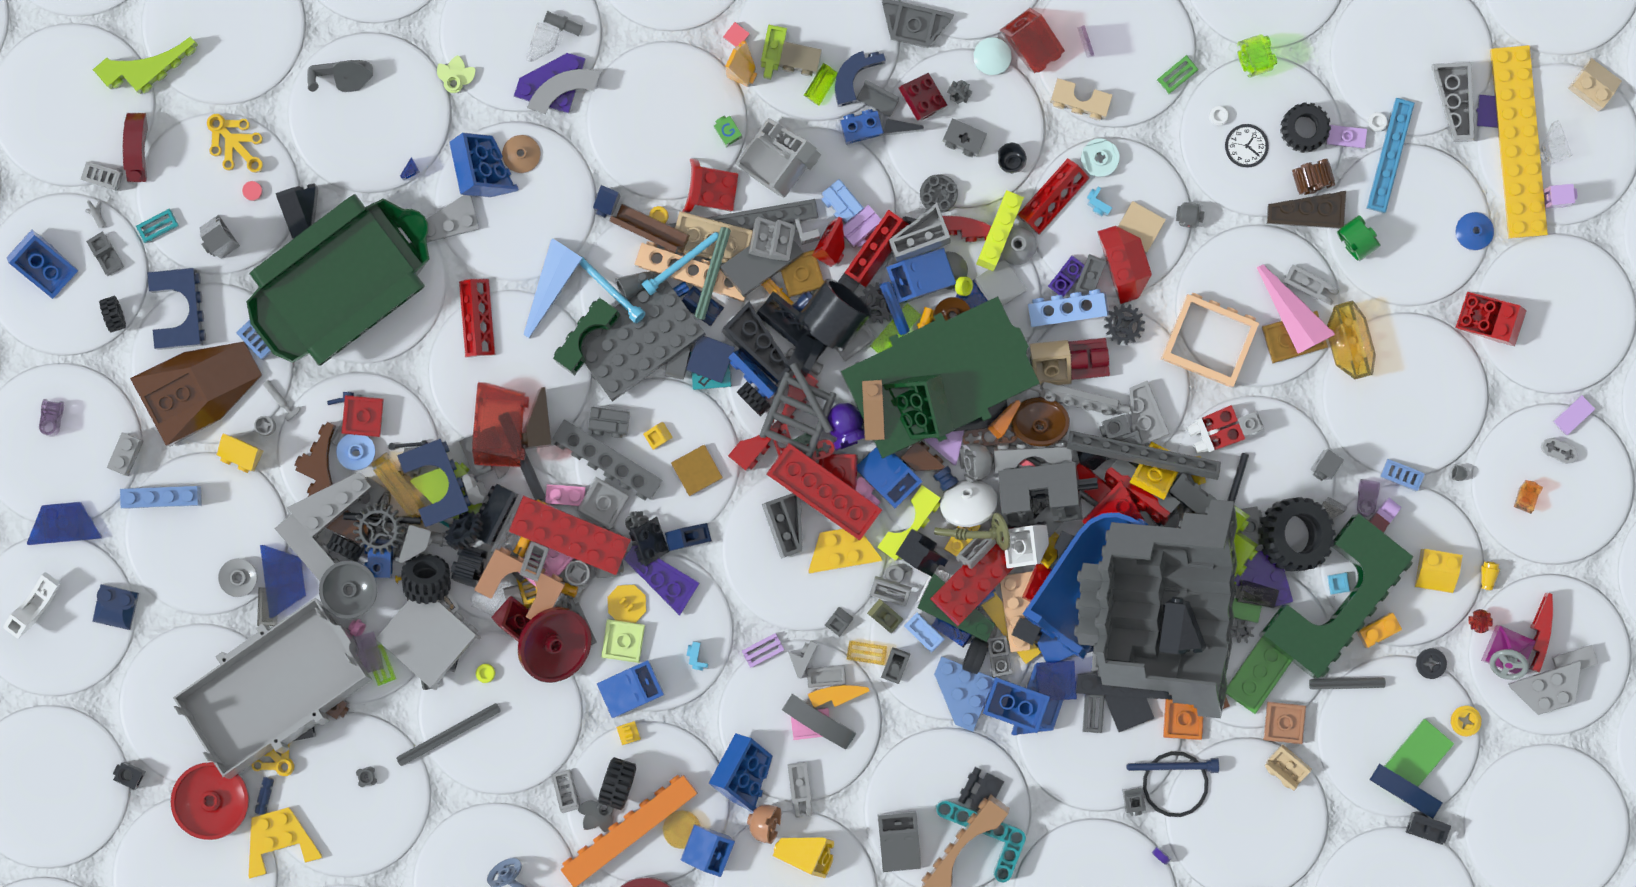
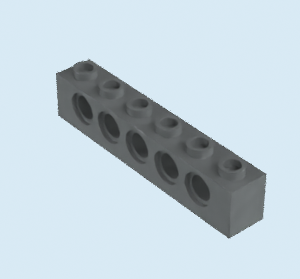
M565 419L552 438L556 441L554 445L562 450L568 448L572 451L570 455L578 460H581V458L586 459L589 467L594 470L602 469L605 471L604 476L612 481L614 478L621 481L620 486L628 491L630 488L637 491L636 496L644 501L647 498L652 499L663 481ZM577 436L579 444L574 447L569 444L570 437ZM588 446H594L596 450L595 454L591 457L585 454V449ZM604 456H610L612 459V463L608 467H604L601 463ZM621 466L628 468V474L625 477L618 475V469ZM637 476H642L645 480L644 485L641 487H636L634 484V479Z

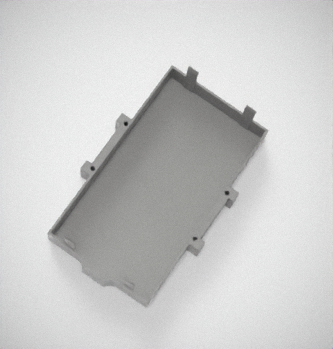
M314 598L273 628L262 623L256 628L258 632L228 654L221 652L215 656L220 665L173 697L178 705L174 706L178 715L185 716L207 751L203 752L207 761L214 762L223 777L233 778L273 749L276 752L285 753L290 749L288 747L289 743L316 724L325 725L330 721L325 712L372 680L356 655V642L346 628L336 624L320 600Z

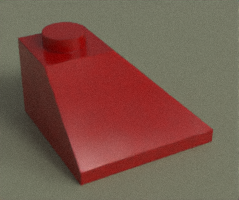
M837 217L827 225L812 254L813 257L830 267L836 263L839 264L844 257L842 252L845 244L841 217Z

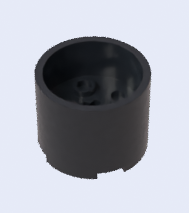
M828 278L800 311L798 319L802 324H807V327L811 330L810 333L819 341L832 349L836 346L839 347L840 351H843L871 317L872 313L869 307L854 292L843 284Z

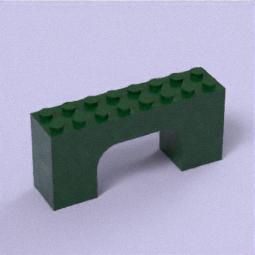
M1360 514L1352 515L1333 539L1335 543L1332 548L1348 559L1355 566L1358 574L1356 586L1326 623L1315 625L1286 604L1279 608L1259 634L1260 637L1265 639V641L1312 678H1323L1328 673L1330 663L1336 662L1341 656L1340 650L1344 646H1349L1354 639L1351 636L1364 627L1366 617H1371L1377 610L1376 604L1385 600L1389 594L1387 590L1391 586H1395L1401 579L1399 575L1403 571H1407L1413 564L1411 560L1414 556Z

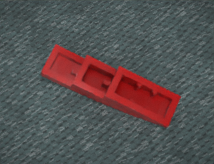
M1551 593L1544 594L1530 627L1537 632L1533 639L1536 642L1532 649L1536 651V654L1529 669L1540 673L1546 657L1551 636L1553 619V594Z

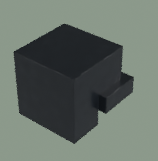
M914 529L910 530L896 552V555L931 577L939 565L945 567L949 561L934 551L937 546L935 541Z

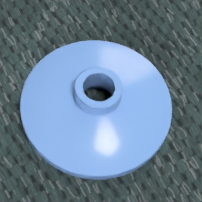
M348 434L338 443L336 450L337 458L347 469L362 470L372 463L375 457V447L372 440L367 436ZM354 451L360 452L358 456H353L352 453Z

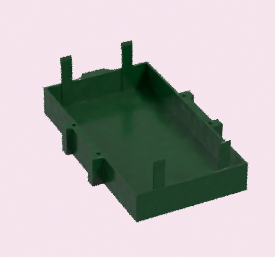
M998 296L945 321L942 313L933 316V322L900 338L895 334L889 337L892 347L840 372L863 421L862 381L882 380L884 440H873L882 459L926 439H910L900 419L901 413L897 406H893L891 402L893 398L889 390L886 391L883 386L885 383L909 377L941 375L954 430L981 418L982 422L990 419L989 408L1040 384L1026 355L1029 346L1020 328L1011 324ZM944 435L936 439L938 443L946 440L947 437L946 435Z

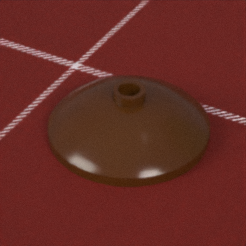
M1043 397L1030 398L1020 404L1012 419V428L1017 437L1029 445L1038 447L1050 446L1061 441L1067 434L1069 416L1065 408L1057 401H1047Z

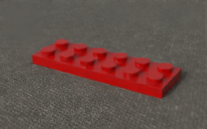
M790 443L787 444L766 473L773 480L859 541L882 511L879 506Z
M524 495L509 528L511 533L614 575L617 574L631 541L627 537Z
M996 543L972 569L968 565H962L930 600L959 626L1013 569L1006 566L1005 551Z

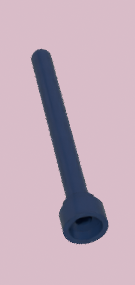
M1210 758L1206 762L1128 763L1126 769L1128 771L1206 770L1210 771V773H1219V758Z

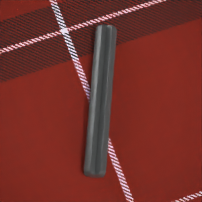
M1385 678L1309 680V688L1312 690L1385 688L1386 685Z

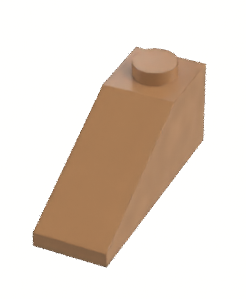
M882 380L862 381L865 441L884 440Z

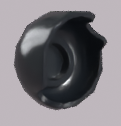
M1013 142L1006 143L998 150V164L1004 172L1014 174L1020 172L1025 167L1027 156L1019 144Z

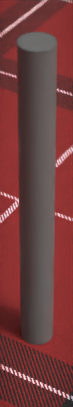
M796 362L790 365V368L825 432L832 431L833 429L798 364Z

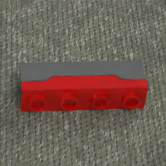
M1117 459L1105 473L1104 480L1113 488L1122 479L1137 508L1147 512L1155 522L1161 523L1164 526L1178 511L1180 501L1167 493L1163 500L1130 483L1137 468L1128 461Z

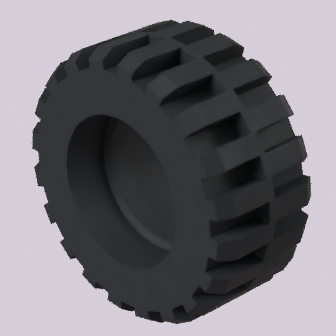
M1303 497L1284 499L1274 503L1272 508H1268L1265 511L1267 516L1262 517L1260 520L1262 527L1258 528V534H1261V539H1258L1259 545H1263L1264 549L1261 550L1263 554L1269 556L1267 560L1271 564L1276 563L1275 566L1277 568L1290 572L1314 569L1317 565L1326 561L1324 557H1329L1332 552L1330 547H1334L1335 540H1333V536L1336 535L1335 530L1332 529L1333 519L1328 518L1330 513L1327 509L1322 510V505L1319 502ZM1294 516L1300 518L1305 523L1309 535L1306 547L1299 553L1290 548L1285 538L1286 525Z

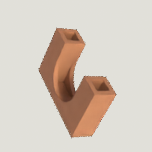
M502 546L500 549L496 547L474 590L492 599L501 580L506 575L512 572H520L524 557L518 556L516 558L511 555L510 550ZM527 564L528 566L537 569V567ZM542 568L538 581H534L537 587V595L526 614V617L530 620L538 613L553 608L565 585L562 582V577L554 573L551 576L545 573L546 569ZM528 569L525 570V571H528V572H530V573H532V574H536L535 572L530 571V570H528Z

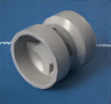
M260 416L256 419L254 428L259 434L269 436L274 433L276 423L270 417Z

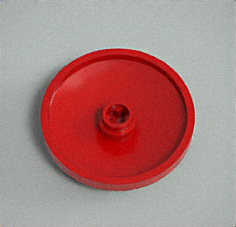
M214 762L200 763L187 769L176 781L171 793V810L175 821L186 833L199 839L216 840L230 835L242 824L249 807V794L246 784L239 774L228 779L221 775Z

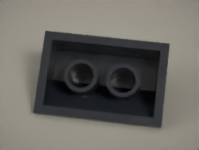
M496 484L495 487L491 486L487 494L490 498L487 504L483 503L479 510L484 524L481 526L483 531L478 533L480 537H476L477 539L488 545H494L519 494L499 484Z

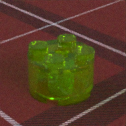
M1259 34L1238 41L1237 46H1240L1241 49L1237 51L1243 71L1249 72V75H1247L1249 78L1272 71L1274 65H1277V58L1270 49L1271 41L1268 35L1263 36Z

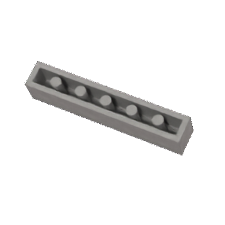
M293 514L274 528L319 581L329 567L340 562L337 558L333 559L330 556L331 550L324 543L322 545L317 540L319 538L318 535L311 537ZM348 586L347 592L352 593L353 587Z

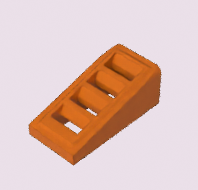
M1019 400L1013 401L988 426V430L997 439L1003 437L1021 404Z

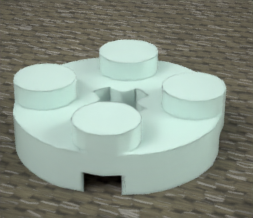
M1101 138L1094 139L1083 148L1081 164L1090 176L1106 177L1117 168L1119 152L1117 147L1110 141ZM1097 153H1100L1102 156L1105 155L1103 163L1095 161Z

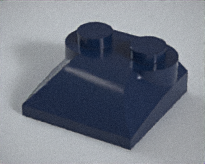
M100 584L92 622L131 630L139 593Z

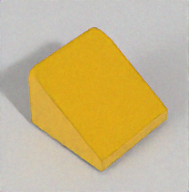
M664 422L655 425L643 434L653 450L673 438Z

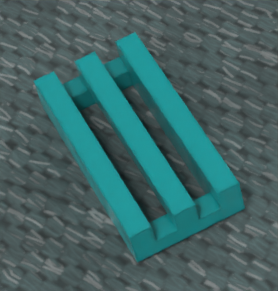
M169 208L136 225V228L143 242L147 243L178 227L179 224ZM169 215V218L142 231L141 228ZM172 221L173 224L155 232L154 234L148 237L145 236L146 234Z

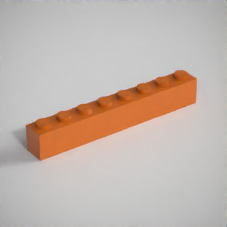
M676 775L669 781L671 783L670 786L666 789L663 786L654 792L656 796L653 799L649 800L646 798L639 804L640 809L636 812L633 810L629 811L623 816L625 819L620 824L615 822L608 828L610 832L604 836L601 833L593 839V845L589 848L585 845L577 851L579 855L576 858L572 859L570 857L562 863L564 867L561 868V871L571 885L577 887L698 794L685 775L681 777Z

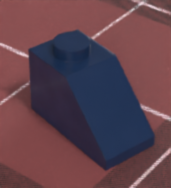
M601 185L593 209L596 210L595 214L605 219L607 216L611 217L621 197L619 192Z
M707 523L665 532L669 551L712 541Z

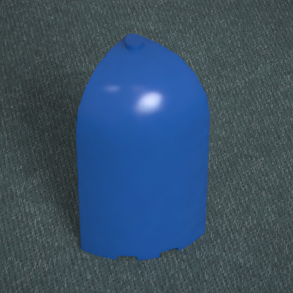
M1103 513L1088 520L1077 532L1023 612V615L1032 624L1040 627L1043 633L1051 639L1057 637L1064 648L1081 659L1085 658L1092 646L1080 645L1077 636L1074 635L1075 626L1079 625V609H1076V600L1081 595L1080 582L1077 581L1078 571L1082 570L1083 563L1099 564V561H1102V547L1107 543L1106 531L1110 530L1111 522L1148 525L1140 518L1136 520L1121 513Z

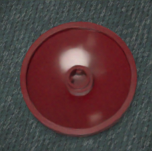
M553 607L538 613L526 624L518 641L520 664L530 676L541 682L553 683L569 678L582 667L589 655L591 648L589 626L579 614L568 608Z

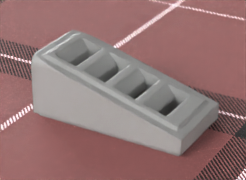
M86 161L80 180L118 191L123 173ZM90 167L94 168L91 178H87ZM97 169H99L100 173L98 179L94 180ZM104 171H105V172H107L105 181H104V182H101L102 177H103V174H104ZM111 174H114L112 183L108 184Z
M531 541L519 575L538 581L549 548ZM527 564L533 565L537 567V569L530 567ZM528 569V570H530V571L535 572L536 574H532V573H530V572H528V571H525V570Z
M568 769L551 774L560 811L566 813L577 810L580 803L571 770ZM568 777L567 781L558 783V779ZM570 785V788L560 790L559 788ZM572 793V796L562 798V795ZM573 800L574 803L564 806L565 802Z

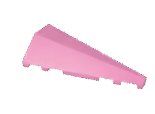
M1264 264L1257 267L1298 354L1335 335L1334 331L1329 329Z

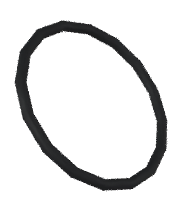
M1171 751L1159 755L1151 763H1157L1160 759L1171 755L1184 756L1194 762L1199 761L1185 752ZM1201 770L1205 782L1204 793L1199 803L1191 810L1182 813H1168L1153 803L1147 791V776L1150 771H1146L1143 776V791L1147 802L1155 811L1167 817H1183L1193 813L1203 804L1208 793L1206 771Z

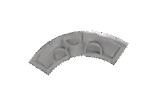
M577 69L557 74L538 88L527 108L546 115L550 105L565 92L578 89L595 91L601 73L593 70Z

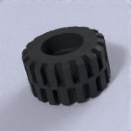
M1303 102L1302 104L1295 105L1284 115L1281 121L1282 128L1280 133L1283 134V141L1285 140L1287 142L1286 145L1288 147L1291 146L1292 150H1299L1301 153L1306 151L1312 152L1318 149L1329 137V131L1331 130L1329 123L1331 121L1326 116L1327 112L1321 110V106L1317 107L1315 103L1307 104V102ZM1300 117L1310 118L1316 126L1315 135L1311 138L1301 137L1295 129L1297 119Z
M420 554L418 557H412V560H407L406 564L402 566L403 593H405V596L410 601H416L418 604L436 603L437 600L441 601L444 599V596L449 594L451 589L450 568L443 558H439L437 555L432 556V554Z
M615 757L610 760L598 797L600 804L618 810L624 808L636 773V764Z

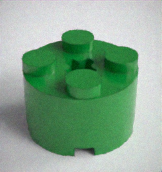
M1360 215L1337 231L1341 242L1344 241L1345 248L1357 261L1363 260L1381 246L1375 238L1377 237L1375 231L1371 227L1367 228L1365 226L1366 223Z

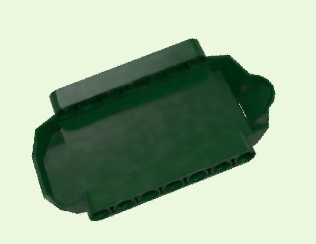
M356 194L348 197L249 273L259 287L246 301L250 324L274 355L292 363L311 355L317 365L321 366L425 287L417 276L429 261L426 241L428 222L425 216L414 209H403L384 198L365 207ZM398 228H401L404 231V233L410 239V243L406 240V238L403 236V234L399 231Z

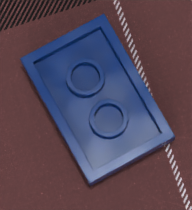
M740 349L728 357L731 360L730 364L736 370L740 369L745 374L743 376L745 380L750 384L754 383L758 387L757 391L762 397L769 399L776 394L778 387Z

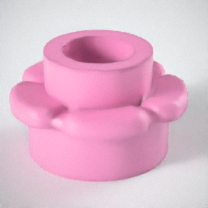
M361 619L353 620L348 627L350 635L360 637L366 625L362 623Z

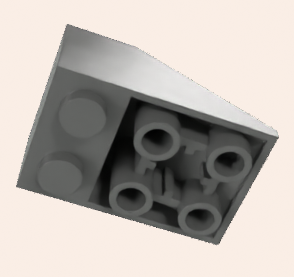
M916 811L877 814L883 872L921 869Z

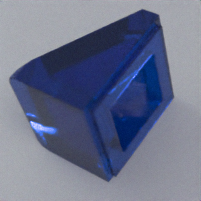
M412 157L400 175L404 181L420 173Z

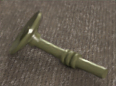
M1000 513L993 514L992 528L989 531H968V529L956 528L954 530L937 527L934 529V535L955 537V539L959 540L995 539L1002 550H1008L1010 547L1009 530Z

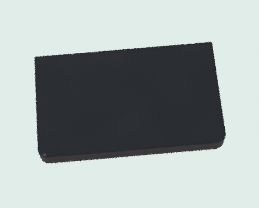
M803 334L786 366L790 368V365L796 362L802 374L806 377L812 369L824 343L818 339L815 341Z

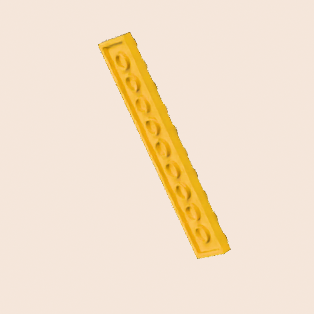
M1530 45L1490 49L1508 239L1546 236L1548 232Z

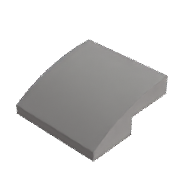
M757 217L754 223L749 254L789 261L796 225L781 220L774 222Z

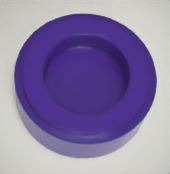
M1158 847L1152 851V854L1165 865L1171 860Z

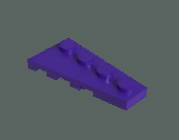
M632 546L624 560L680 616L700 583L661 559H657L647 566L641 565L638 562L637 551H634V548L638 546Z

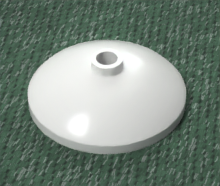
M968 480L958 482L947 489L940 502L944 518L951 524L960 527H973L986 522L993 516L998 506L997 494L989 484L982 481L969 482Z

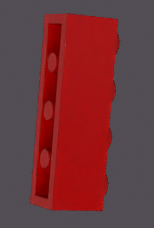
M888 210L844 273L866 288L892 251L889 240L909 224Z

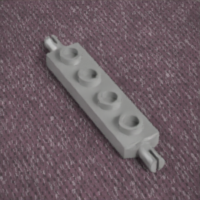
M1043 382L1041 385L1039 384L1028 389L1039 392L1040 397L1047 401H1057L1067 406H1076L1087 411L1100 412L1103 415L1114 416L1117 412L1129 414L1131 406L1120 404L1117 399L1048 382Z

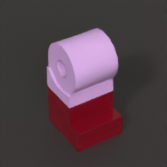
M1388 498L1373 514L1369 522L1384 533L1390 522L1400 511L1401 506L1391 498Z

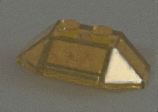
M1353 300L1335 305L1327 327L1335 333V335L1328 338L1335 365L1354 380L1373 375L1376 353L1366 317Z

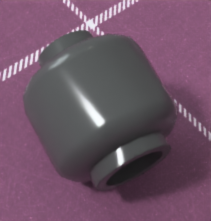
M1184 202L1177 208L1176 221H1179V225L1182 227L1197 228L1199 222L1203 223L1205 211H1201L1199 204Z

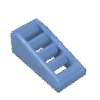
M249 320L236 333L261 360H264L271 353L268 346L261 352L259 351L265 342L262 340L256 347L253 345L261 338L259 335L251 342L248 340L256 332L253 328L246 336L243 335L250 326L252 327Z
M1387 459L1380 477L1413 491H1418L1425 473ZM1393 465L1395 466V468L1393 470L1392 475L1389 476L1388 473L1390 471L1391 466ZM1400 468L1402 469L1399 479H1396L1395 477ZM1406 471L1410 472L1406 482H1404L1403 479ZM1413 475H1417L1414 484H1410Z

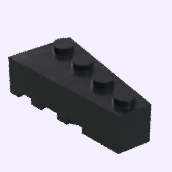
M749 301L723 327L722 333L768 377L778 384L784 373H789L791 368L786 366L788 360Z

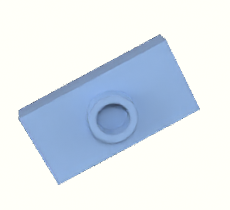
M918 612L904 625L931 653L945 640Z

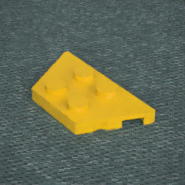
M844 529L821 532L809 567V574L879 562L882 559L865 535L859 541Z

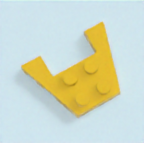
M290 807L251 818L249 879L267 874L262 854L300 844L305 863L323 858Z

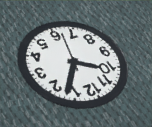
M1242 124L1233 128L1225 141V150L1228 158L1234 164L1245 168L1260 164L1267 156L1269 149L1266 134L1259 127L1252 124Z

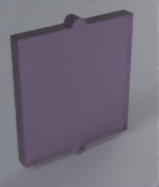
M1085 25L1078 27L1077 29L1087 58L1094 56Z

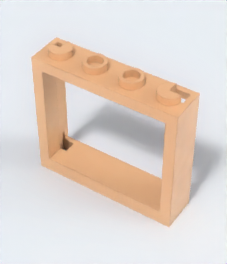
M1196 293L1187 294L1161 360L1232 388L1235 385L1259 323L1255 321V317L1247 314L1241 316L1233 308L1227 307V310L1221 308L1220 303L1210 300L1207 302L1202 300L1203 297ZM1190 303L1250 326L1231 377L1171 353Z

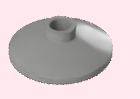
M236 558L227 561L221 567L218 580L220 587L226 594L233 597H242L254 589L257 582V573L250 562ZM237 574L242 576L241 581L236 580Z

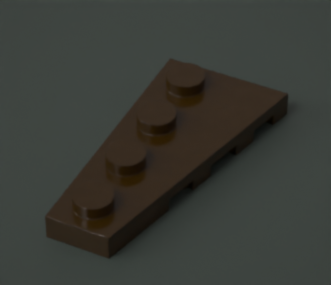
M1346 191L1268 204L1266 224L1340 229L1344 226Z

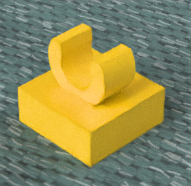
M635 721L616 727L622 745L641 739Z

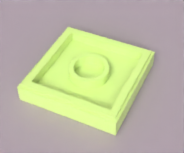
M607 619L601 657L640 663L645 624Z

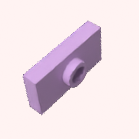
M1329 125L1331 130L1329 131L1330 135L1326 140V145L1365 148L1367 129Z

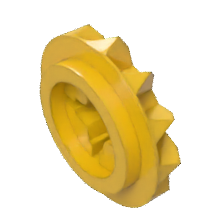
M1461 706L1456 708L1451 715L1450 724L1453 731L1467 737L1478 732L1482 720L1475 708ZM1466 715H1468V720L1471 721L1473 725L1466 724L1465 727H1463V722L1458 718H1465Z

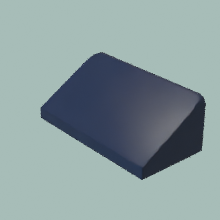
M693 285L682 302L689 312L695 315L702 291ZM711 298L705 319L702 321L712 326L724 307Z

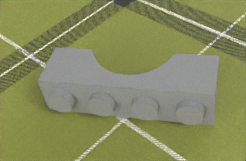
M1065 440L1044 447L1029 445L1025 442H1018L1017 445L999 443L997 446H993L994 471L998 473V471L1005 468L1016 469L1023 459L1033 456L1043 458L1052 465L1060 464L1063 461L1072 462L1071 449H1067L1068 442Z

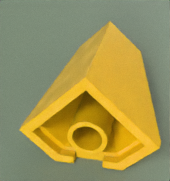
M780 838L774 846L773 856L808 874L826 878L833 863V855L830 854V848L834 847V841L827 838Z

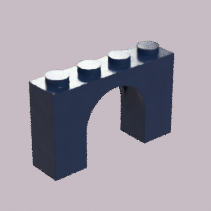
M194 268L147 272L149 292L177 291L186 297L189 304L188 316L181 325L173 328L153 329L154 349L163 350L203 346V341H206V334L201 325V322H204L203 310H200L202 293L198 291V284L201 283L200 273Z
M441 438L397 455L404 473L426 465H433L442 469L447 475L449 487L444 498L434 504L418 509L425 527L469 511L468 506H471L468 496H463L461 488H464L461 478H456L454 470H457L453 459L449 460L447 452H450L447 442H442Z

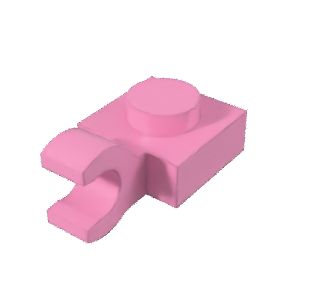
M860 476L857 479L856 491L878 506L881 502L871 494L875 488Z

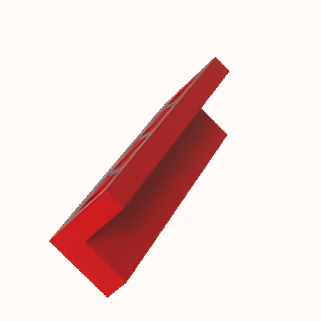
M1067 158L1017 216L1026 222L1037 234H1040L1089 179L1088 175L1078 164ZM1079 173L1082 177L1077 183H1073L1074 177ZM1068 188L1067 194L1061 197V192ZM1055 203V208L1048 212L1050 204ZM1039 217H1042V222L1037 227L1034 222Z
M489 279L459 281L465 357L495 355ZM477 283H483L482 294L477 291ZM481 302L485 306V311L483 312V314L479 310V304ZM482 321L486 324L485 332L480 328ZM484 340L488 344V351H482V342Z

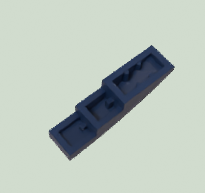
M1380 763L1370 778V781L1432 819H1434L1443 804L1440 800Z

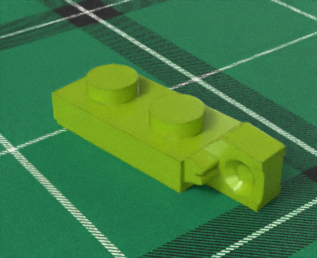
M768 24L761 57V67L765 68L763 76L765 79L771 80L773 70L778 71L787 28Z

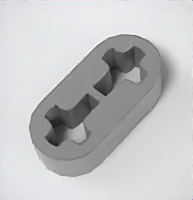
M1549 438L1542 442L1541 450L1547 456L1566 464L1573 463L1577 459V451L1570 445L1554 438ZM1553 442V447L1557 448L1558 451L1551 450L1549 452L1546 444ZM1561 450L1564 452L1570 450V454L1573 457L1566 460V456L1561 453Z

